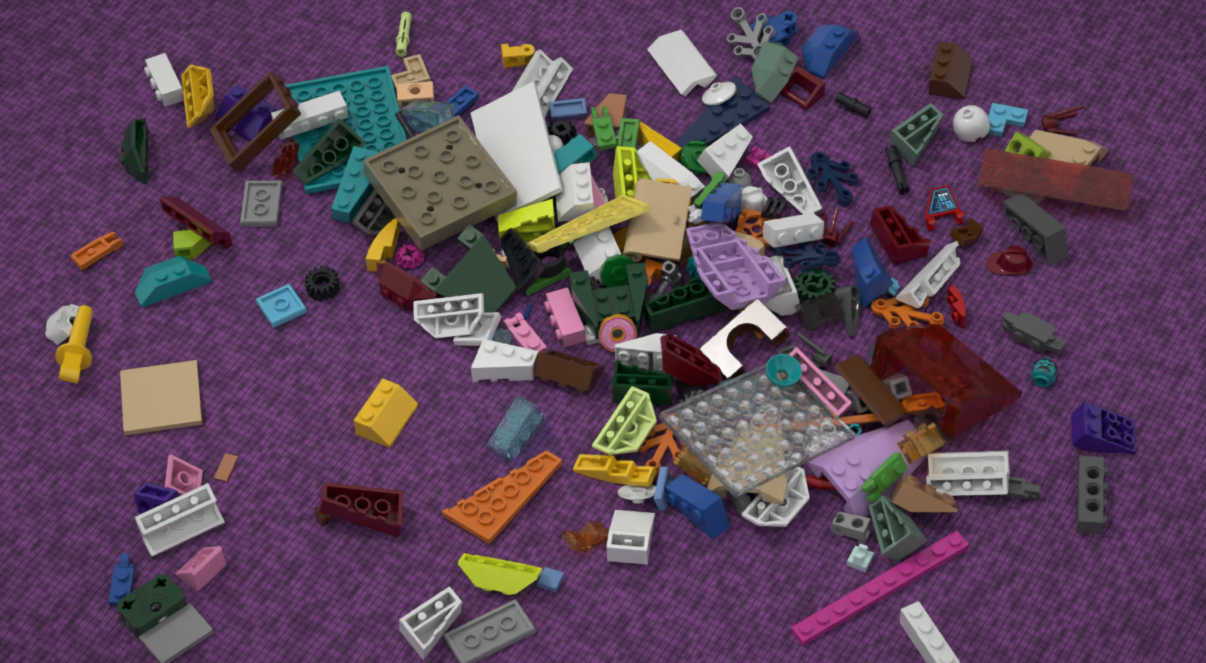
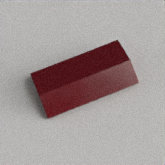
M166 196L159 198L163 212L213 246L217 243L226 249L232 246L230 232L181 199Z

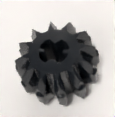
M557 119L556 123L551 122L550 126L547 127L549 135H555L560 138L564 146L571 139L577 137V130L571 121L566 122L565 119L563 121Z

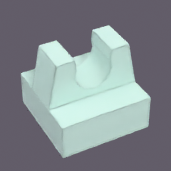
M860 544L859 547L855 546L847 560V566L866 573L874 558V553L868 551V546Z

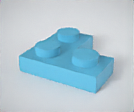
M992 103L988 116L991 126L987 134L1002 137L1006 124L1024 128L1028 110Z

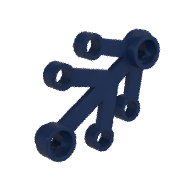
M822 152L813 153L810 158L812 168L808 169L806 177L809 180H816L818 170L822 169L823 175L816 182L815 190L819 193L825 192L829 180L838 192V204L849 206L853 195L850 190L844 189L839 180L845 181L850 185H856L859 176L855 173L843 174L849 172L850 163L848 161H841L839 163L830 160ZM830 167L839 169L840 172L832 170Z
M810 241L799 243V249L790 248L787 245L772 247V251L777 256H782L785 253L796 255L795 257L784 258L783 267L793 268L795 263L801 262L800 270L802 272H810L812 267L820 265L835 267L841 262L839 253L829 251L824 243L816 245V252L810 245Z

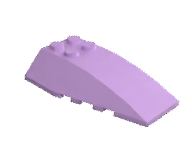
M722 222L686 229L700 278L713 296L731 310L747 307L749 303L754 302L756 299L766 303L786 283V279L767 256L762 257L758 249L749 247L746 240L736 237V233Z
M907 419L892 424L890 427L885 426L836 442L808 460L806 464L817 478L825 475L847 501L843 508L846 513L867 517L870 515L868 506L874 501H867L866 495L869 492L862 491L861 485L864 484L869 476L895 452L901 453L908 467L903 475H912L928 454L932 452L933 448ZM899 478L881 493V496L884 495L891 499V493Z

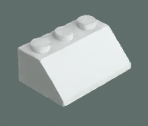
M590 162L571 164L559 174L563 191L556 195L558 222L572 221L594 209Z

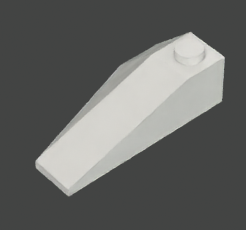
M769 257L786 279V283L768 302L763 304L768 309L782 316L792 315L801 311L794 283L788 269L783 267V257Z

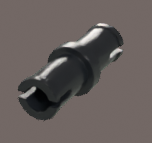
M839 92L835 98L836 103L866 118L872 111V107L842 92Z

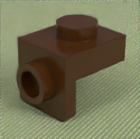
M969 218L965 227L952 229L950 236L961 246L976 244L984 229L975 219Z

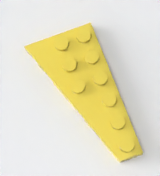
M623 194L528 242L533 251L543 253L555 246L593 232L602 231L606 227L651 210L647 203Z

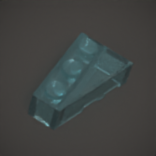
M415 100L400 110L411 129L418 133L427 131L455 117L453 103Z
M517 396L487 443V446L492 452L512 461L544 423L546 418L536 404Z

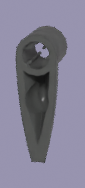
M856 285L841 287L835 291L836 301L840 304L843 326L849 337H855L859 318L861 294Z

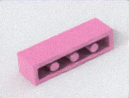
M797 347L789 354L797 359L801 365L802 374L800 379L838 418L842 417L854 406Z

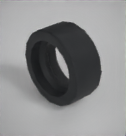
M555 246L543 253L533 251L539 259L545 257L558 258L552 263L544 264L546 268L539 275L540 277H554L565 269V253L561 246Z

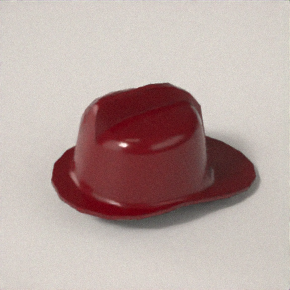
M1010 246L1004 251L991 254L987 258L986 266L994 274L1021 275L1031 270L1032 262L1028 257V252L1023 248Z

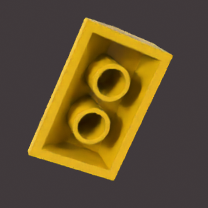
M382 378L353 420L355 433L358 436L390 448L417 409L418 403L400 385Z

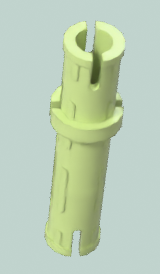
M409 12L401 14L395 52L399 57L406 56L407 46L410 43L409 31L412 15Z

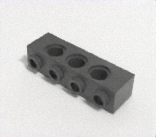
M1079 455L1077 533L1101 534L1102 527L1107 525V515L1103 514V510L1107 509V498H1103V493H1107V482L1104 481V477H1107V465H1104V457Z

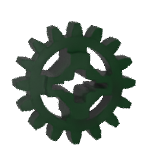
M812 267L810 272H804V274L799 272L798 277H795L794 285L798 296H802V301L808 299L809 304L812 301L819 304V300L826 302V297L831 299L832 293H835L836 280H833L834 275H828V270L823 272L822 267H819L818 270Z

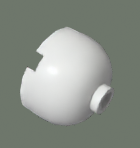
M975 105L962 107L957 111L953 119L954 132L964 142H975L977 138L985 137L991 126L986 112Z

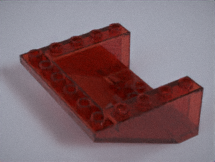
M940 324L890 328L877 336L871 362L872 369L884 381L907 367L946 399L939 428L952 439L1021 397L1022 391Z

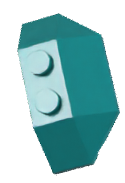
M180 255L145 268L135 295L142 308L212 282V279L205 266Z

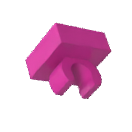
M755 146L745 158V163L760 171L758 163L771 157V155Z

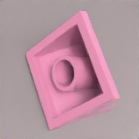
M170 454L168 456L165 488L177 490L178 496L201 487L203 470Z
M220 546L202 548L175 573L176 576L196 591H199L226 566L222 548Z

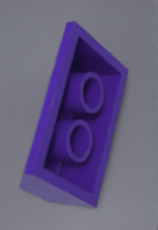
M237 84L225 94L215 120H220L249 91ZM262 100L231 130L251 141L272 121L271 113L277 111V109Z

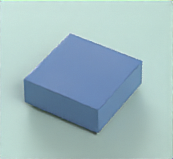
M545 567L537 582V586L557 592L564 578V573Z

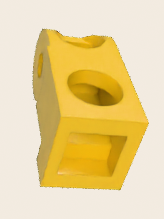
M501 44L503 68L528 65L535 54L534 46L524 44L520 47H509L508 44Z

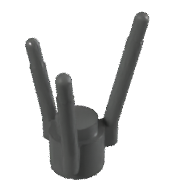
M797 333L799 338L816 350L812 358L815 361L813 364L818 369L821 367L827 368L832 361L833 355L820 349L802 334Z

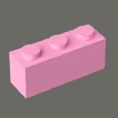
M564 288L546 293L547 301L544 302L546 312L551 314L549 317L552 327L555 326L557 329L555 330L557 340H561L563 347L586 342L585 329L569 289Z

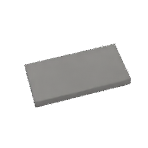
M515 599L443 634V637L459 663H475L536 633Z

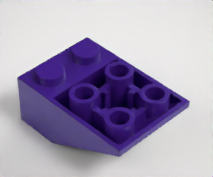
M1083 402L1071 414L1072 446L1088 452L1136 453L1135 420L1087 402Z

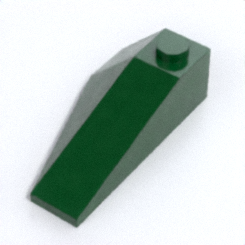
M339 118L293 169L292 173L306 184L349 160L353 146L362 148L366 142Z

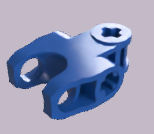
M786 11L775 18L766 15L768 22L766 25H763L759 38H763V30L766 26H772L775 30V35L770 38L769 42L782 43L786 47L791 41V36L798 31L796 13ZM757 21L750 25L752 31L754 30Z

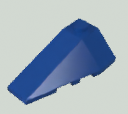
M865 236L851 248L855 285L860 290V302L863 307L868 306L894 284L868 238Z

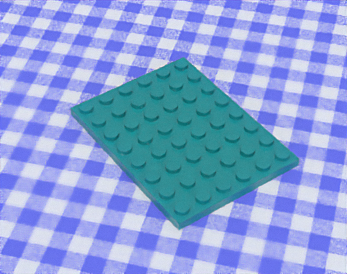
M389 66L285 85L290 89L292 98L298 104L340 91L348 111V118L342 119V121L366 142L362 148L382 152L406 141L405 132L395 117L399 107ZM333 123L294 135L299 162ZM348 160L304 184L306 194L339 188Z

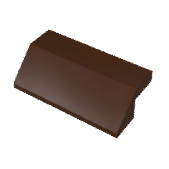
M856 354L834 366L884 426L890 427L900 417L906 420L912 415L862 356Z

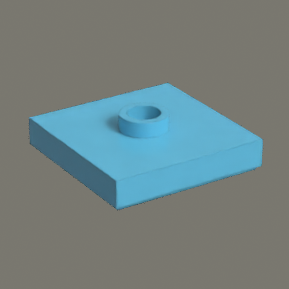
M290 284L256 299L257 305L273 328L307 313L306 307Z

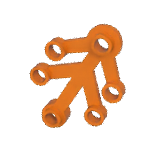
M928 296L926 297V299H925V301L923 302V304H922L921 307H927V306H928V303H929V297H928ZM895 297L889 300L876 299L871 304L873 313L877 316H883L891 329H898L901 319L907 327V331L911 334H916L919 331V323L912 321L910 318L929 322V327L935 330L941 329L944 326V317L941 313L926 314L914 311L917 308L909 304L900 307L894 306L904 303Z
M675 414L668 416L666 422L655 425L647 437H653L655 433L667 430L664 435L649 440L645 439L643 442L645 446H641L638 450L639 452H645L648 448L659 445L653 458L645 464V466H655L654 468L657 471L655 477L659 475L660 461L667 447L670 449L675 463L681 464L685 460L684 452L678 449L673 439L675 433L680 439V446L682 448L688 449L692 446V442L688 440V437L687 439L682 436L683 433L677 431L680 426H676L674 423L678 421V418L674 416Z

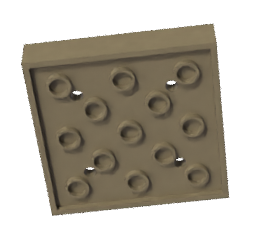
M459 115L363 160L364 175L420 251L465 230L469 224L471 226L478 224L517 204V190Z

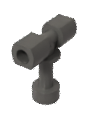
M666 261L663 264L662 271L666 275L662 276L664 282L655 294L651 293L647 301L665 293L670 285L673 287L678 285L681 287L683 285L684 278L674 263Z

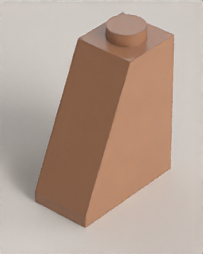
M609 93L596 108L597 118L604 117L602 106L606 105L615 138L618 139L621 118L626 116L627 95ZM592 114L585 121V136L595 137Z

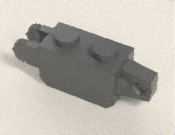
M1011 312L1003 313L1002 327L1011 333V338L1015 341L1021 342L1042 354H1045L1047 350L1060 354L1065 348V342L1055 336L1054 325L1028 312L1021 313L1020 316Z

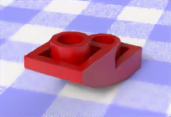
M953 285L948 288L947 302L952 307V320L962 329L965 327L966 320L965 303L959 290Z

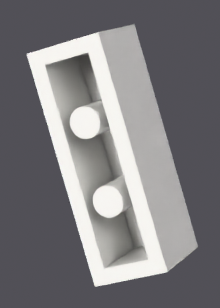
M163 53L145 59L147 67H144L147 78H151L149 80L152 89L157 90L155 94L158 101H162L164 107L184 101L182 87L166 54Z
M814 213L764 221L763 239L773 248L823 239L824 221Z

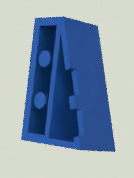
M684 474L665 487L668 502L675 506L710 539H715L730 527L722 498Z

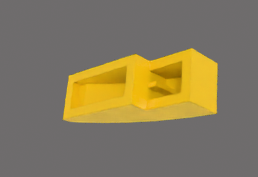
M397 218L388 223L371 244L366 256L367 271L377 272L376 262L378 260L393 259L400 234V225Z

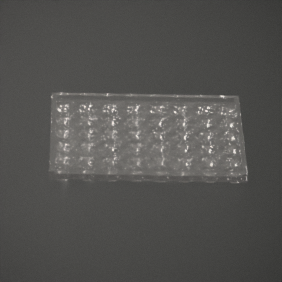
M767 363L660 412L659 419L735 498L854 440L856 435L801 379L789 388H780L773 385L766 376ZM783 372L776 374L780 380L787 379V375Z

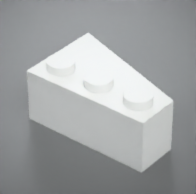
M449 586L399 619V631L423 660L461 613L462 601Z

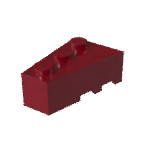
M891 206L873 209L869 225L893 264L927 257L931 241L928 238L924 239L918 233L919 230L917 228L909 226L906 223V219Z

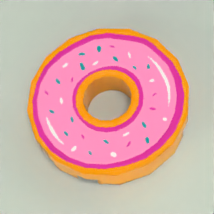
M615 314L609 318L607 317L599 326L600 342L604 348L615 352V344L634 340L637 337L634 322L625 315ZM620 329L623 331V334L620 337H614L612 335L613 331Z

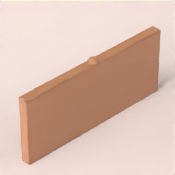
M225 453L214 479L227 482L238 456Z

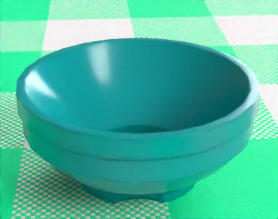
M777 354L771 357L766 365L768 380L780 388L794 386L802 374L800 363L791 355ZM783 372L787 375V379L780 380L776 374Z

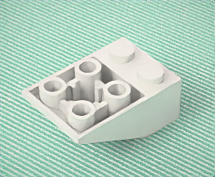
M656 333L615 344V361L619 360L621 364L630 367L632 364L637 365L638 369L645 371L651 369L665 373L662 368L660 337L666 334Z
M615 510L608 534L606 547L607 561L648 565L655 513Z

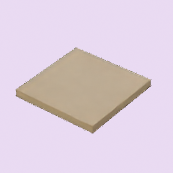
M197 360L120 371L124 435L202 425Z

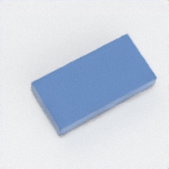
M585 98L549 102L551 121L587 117Z
M660 467L654 501L659 511H666L668 500L665 487L673 481L667 467Z

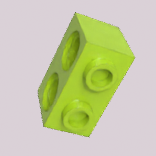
M1015 132L1005 149L1010 154L1009 157L1018 163L1021 161L1023 167L1031 172L1033 170L1041 171L1051 155L1050 151L1027 135Z

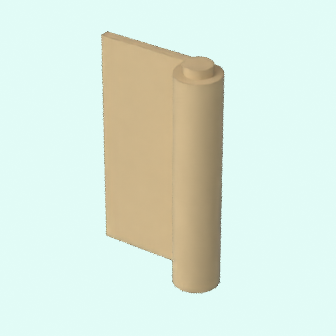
M648 179L638 180L635 184L633 198L647 203L651 211L629 219L623 255L628 256L634 262H639L642 255L679 262L692 187Z

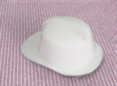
M753 186L743 188L740 208L742 210L749 208L761 212L768 200L763 194L762 188Z

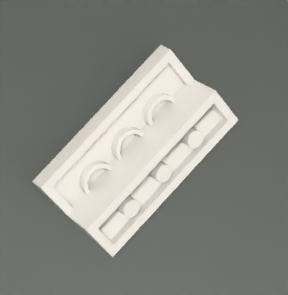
M682 30L658 37L647 49L677 90L685 97L697 84L706 88L717 77V74Z
M538 50L533 55L513 91L534 81L537 85L545 117L550 109L549 102L555 101L573 68L562 57L552 61L543 51Z
M1009 451L928 454L929 474L926 476L927 484L936 488V492L942 495L947 493L951 496L1008 494L1010 474Z
M208 483L135 517L141 537L151 558L225 523L216 505L217 500Z

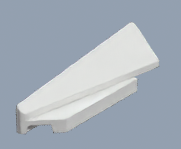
M955 241L946 245L895 298L913 307L920 308L927 295L929 297L935 295L960 265V258H956L955 250L959 246L958 242Z

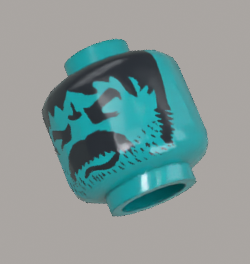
M1049 358L1037 359L1033 364L1030 374L1032 381L1039 387L1052 385L1057 376L1058 366Z

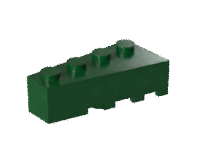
M694 277L688 280V284L682 287L678 285L673 288L671 293H663L644 303L645 321L651 332H655L723 311V303L713 296L700 277L697 279Z

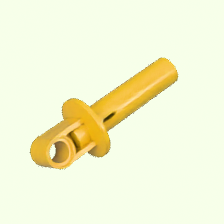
M79 306L73 321L69 342L59 346L56 350L55 358L61 366L58 378L60 381L78 384L80 371L87 369L91 365L92 354L85 347L93 316V310L89 306Z

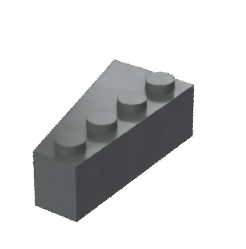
M1023 193L1003 201L1005 218L1018 232L1022 231L1027 243L1032 242L1036 247L1035 252L1039 256L1043 255L1046 258L1045 263L1048 266L1068 258L1067 231L1063 224L1057 222L1053 216L1047 214Z

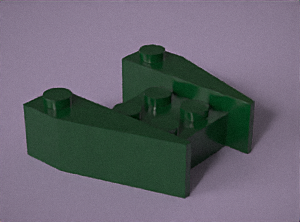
M645 263L626 265L627 285L603 289H591L588 270L569 273L573 302L595 339H599L598 330L602 321L615 314L629 317L634 322L637 333H640L644 303H646L648 293V277Z

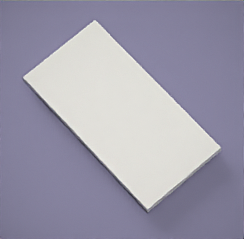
M534 81L471 112L476 138L517 190V204L494 215L497 222L498 215L540 203L563 191L537 85Z

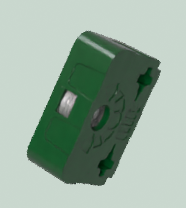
M160 573L126 597L120 599L117 602L118 606L116 608L123 624L137 639H140V635L185 607L187 603L182 590L176 586L167 574L162 575Z

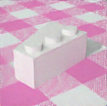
M739 124L707 147L697 161L711 177L717 172L724 173L725 179L723 181H726L751 141L752 135L742 124Z
M483 339L471 367L472 382H479V380L491 379V382H495L497 379H509V381L534 380L539 353L535 350Z

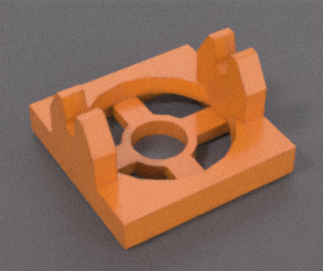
M745 208L741 210L735 232L747 234L744 229L749 230L752 237L760 240L765 245V248L769 249L771 245L763 237H757L763 235V221L775 219L762 218L761 212ZM751 218L758 219L757 222L753 224L745 223L747 220ZM760 227L762 231L755 233L752 231V228Z

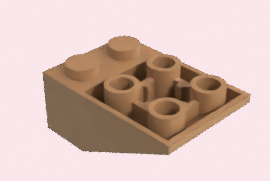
M902 474L891 493L892 503L910 512L958 511L954 497L947 493L942 495L936 492V488L930 484L922 485L918 482L919 479L911 474L907 476Z

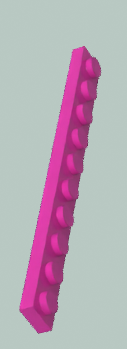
M955 531L792 626L791 632L804 646L968 550L969 543L958 531Z

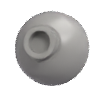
M737 168L730 174L727 183L743 185V188L752 186V179L744 169Z

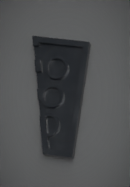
M510 227L500 239V243L507 257L516 287L519 292L525 293L546 267L519 232Z

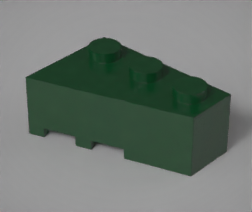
M619 360L615 361L612 383L613 403H621L633 386L649 393L652 405L671 406L672 375L651 369L645 371L638 369L637 365L632 364L630 367L621 364Z

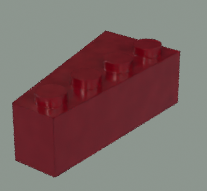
M323 482L320 493L319 512L395 537L399 536L402 527L403 491Z

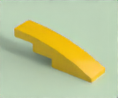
M579 454L572 469L575 473L591 478L643 487L651 486L657 472L652 466H636L634 461L616 460L614 455Z

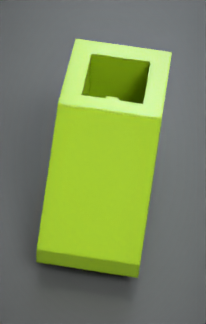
M191 230L173 232L175 257L181 255L187 259H195L211 245Z

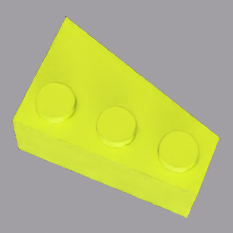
M553 199L498 215L499 239L503 237L510 227L516 229L526 242H530L554 230Z

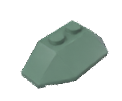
M764 42L751 67L756 87L755 94L768 104L773 102L786 85L798 60L797 55L782 43Z

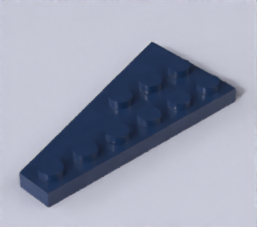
M735 76L730 81L736 86L735 94L721 104L709 105L675 144L683 149L688 142L697 140L706 143V146L709 147L739 124L745 126L769 112L770 106L742 80Z

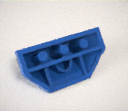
M820 25L802 47L808 72L824 79L857 38L859 32L841 25Z

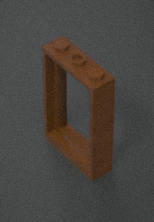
M269 72L209 129L228 165L240 172L301 115L298 109L299 104L292 98V92L285 86V80L279 74L275 75ZM275 88L286 108L238 152L228 132Z

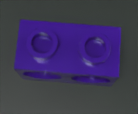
M144 483L133 493L138 513L141 514L179 497L177 490Z

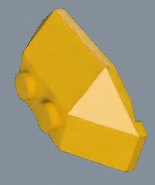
M190 64L181 75L188 128L203 122L214 110L211 70Z

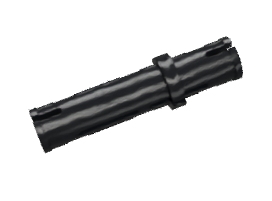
M890 145L892 152L889 147L885 149L889 160L888 166L892 169L898 193L905 195L903 188L906 193H909L910 187L903 171V162L898 156L896 146Z

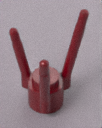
M1081 105L1056 113L1042 115L1043 130H1048L1050 133L1076 135L1077 133L1074 131L1055 129L1054 127H1058V119L1076 116L1077 113L1074 111L1083 109L1084 106Z
M838 207L835 209L831 227L826 230V212L822 213L824 230L823 239L820 240L827 247L840 245L843 237L853 224L851 220L839 236L838 230L835 228L839 212Z

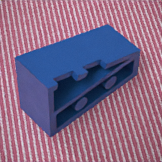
M721 182L720 188H715V193H710L703 200L701 220L738 222L742 210L740 205L743 185Z

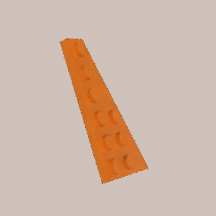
M546 450L527 461L526 465L518 470L515 468L510 471L506 477L498 478L475 491L474 495L468 499L458 501L457 505L451 509L446 508L442 511V516L490 544L562 465V459Z

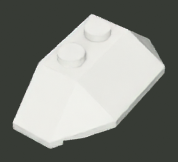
M610 227L579 237L573 243L584 271L588 270L589 278L591 276L595 277V280L598 279L602 285L604 284L599 274L602 264L611 256L621 255Z
M482 293L414 301V321L436 339L471 335L484 314V294Z
M787 461L785 463L787 490L783 503L764 502L759 493L742 513V517L757 526L787 527L809 501L804 469Z

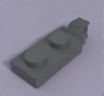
M1009 476L1008 494L996 495L1017 499H1039L1041 486L1032 485L1031 482L1026 481V478Z

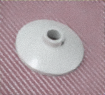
M732 82L714 83L704 92L702 101L710 106L721 104L735 94L736 86Z
M652 484L650 487L626 485L618 490V495L639 504L643 503L644 499L655 495L656 486Z

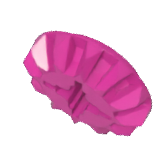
M412 243L408 246L403 244V247L397 248L395 253L396 263L403 268H415L425 258L424 250L420 251L417 245L414 246ZM407 253H410L411 255H413V256H412L413 259H411V257H409V256L407 255Z

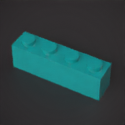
M581 134L571 139L568 144L555 152L554 157L558 173L561 174L571 164L588 163L597 157L594 146Z

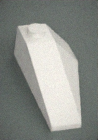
M651 141L636 152L652 181H656V178L675 179L678 185L692 187L691 201L696 199L705 186L692 172Z
M790 146L758 163L765 180L802 214H815L823 209Z

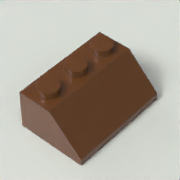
M938 41L929 81V95L965 99L973 58L957 44Z
M550 349L539 352L534 375L540 376L539 379L542 381L551 382L553 380L558 382L557 385L569 387L570 385L576 387V391L586 393L594 389L605 365Z

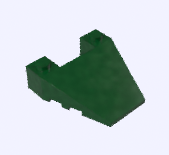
M469 224L457 238L461 245L469 252L447 277L432 267L421 279V282L429 290L437 293L438 298L482 293L484 294V312L497 313L517 290V287L484 235Z

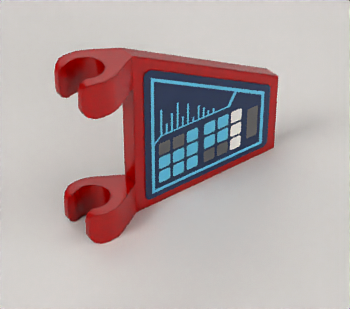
M949 185L931 189L925 215L928 231L935 230V218L951 214L954 215L956 224H963L964 213L960 210Z

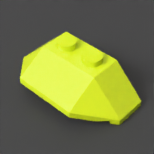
M616 147L613 168L615 198L623 194L633 198L636 182L641 179L651 180L636 153L637 150L633 147Z
M464 553L458 560V565L476 587H480L485 591H500L505 595L518 593L537 580L542 573V568L479 555Z

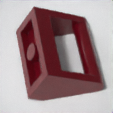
M797 66L793 69L788 82L780 93L808 110L825 96V83ZM797 84L811 93V95L805 101L788 89Z

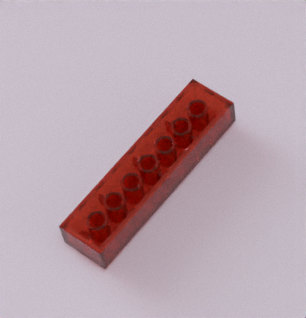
M984 148L978 186L1127 211L1134 174Z

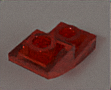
M294 141L281 144L280 158L274 159L272 176L276 177L290 173L298 155L299 143Z

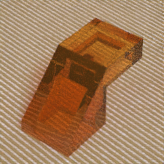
M589 521L580 532L566 530L562 536L572 550L586 552L608 541L609 532L603 523Z

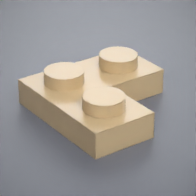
M420 54L403 58L407 71L391 75L396 92L397 84L430 82V77Z

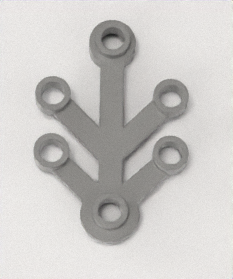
M737 7L731 12V17L736 23H740L747 36L730 33L727 36V41L730 45H736L737 43L752 44L753 49L743 48L740 45L736 46L734 54L738 58H742L745 55L753 56L755 60L762 44L769 42L770 38L775 35V30L772 26H766L763 30L764 36L762 41L759 43L758 39L762 27L767 24L768 17L764 13L758 14L755 28L752 31L746 21V12L743 8Z

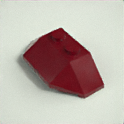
M378 260L376 262L380 294L384 299L391 300L398 307L404 308L409 312L414 311V301L438 299L437 293L429 290L425 284L387 261Z
M671 333L660 337L662 368L665 373L690 386L713 385L722 382L720 367L717 364H713L699 349Z

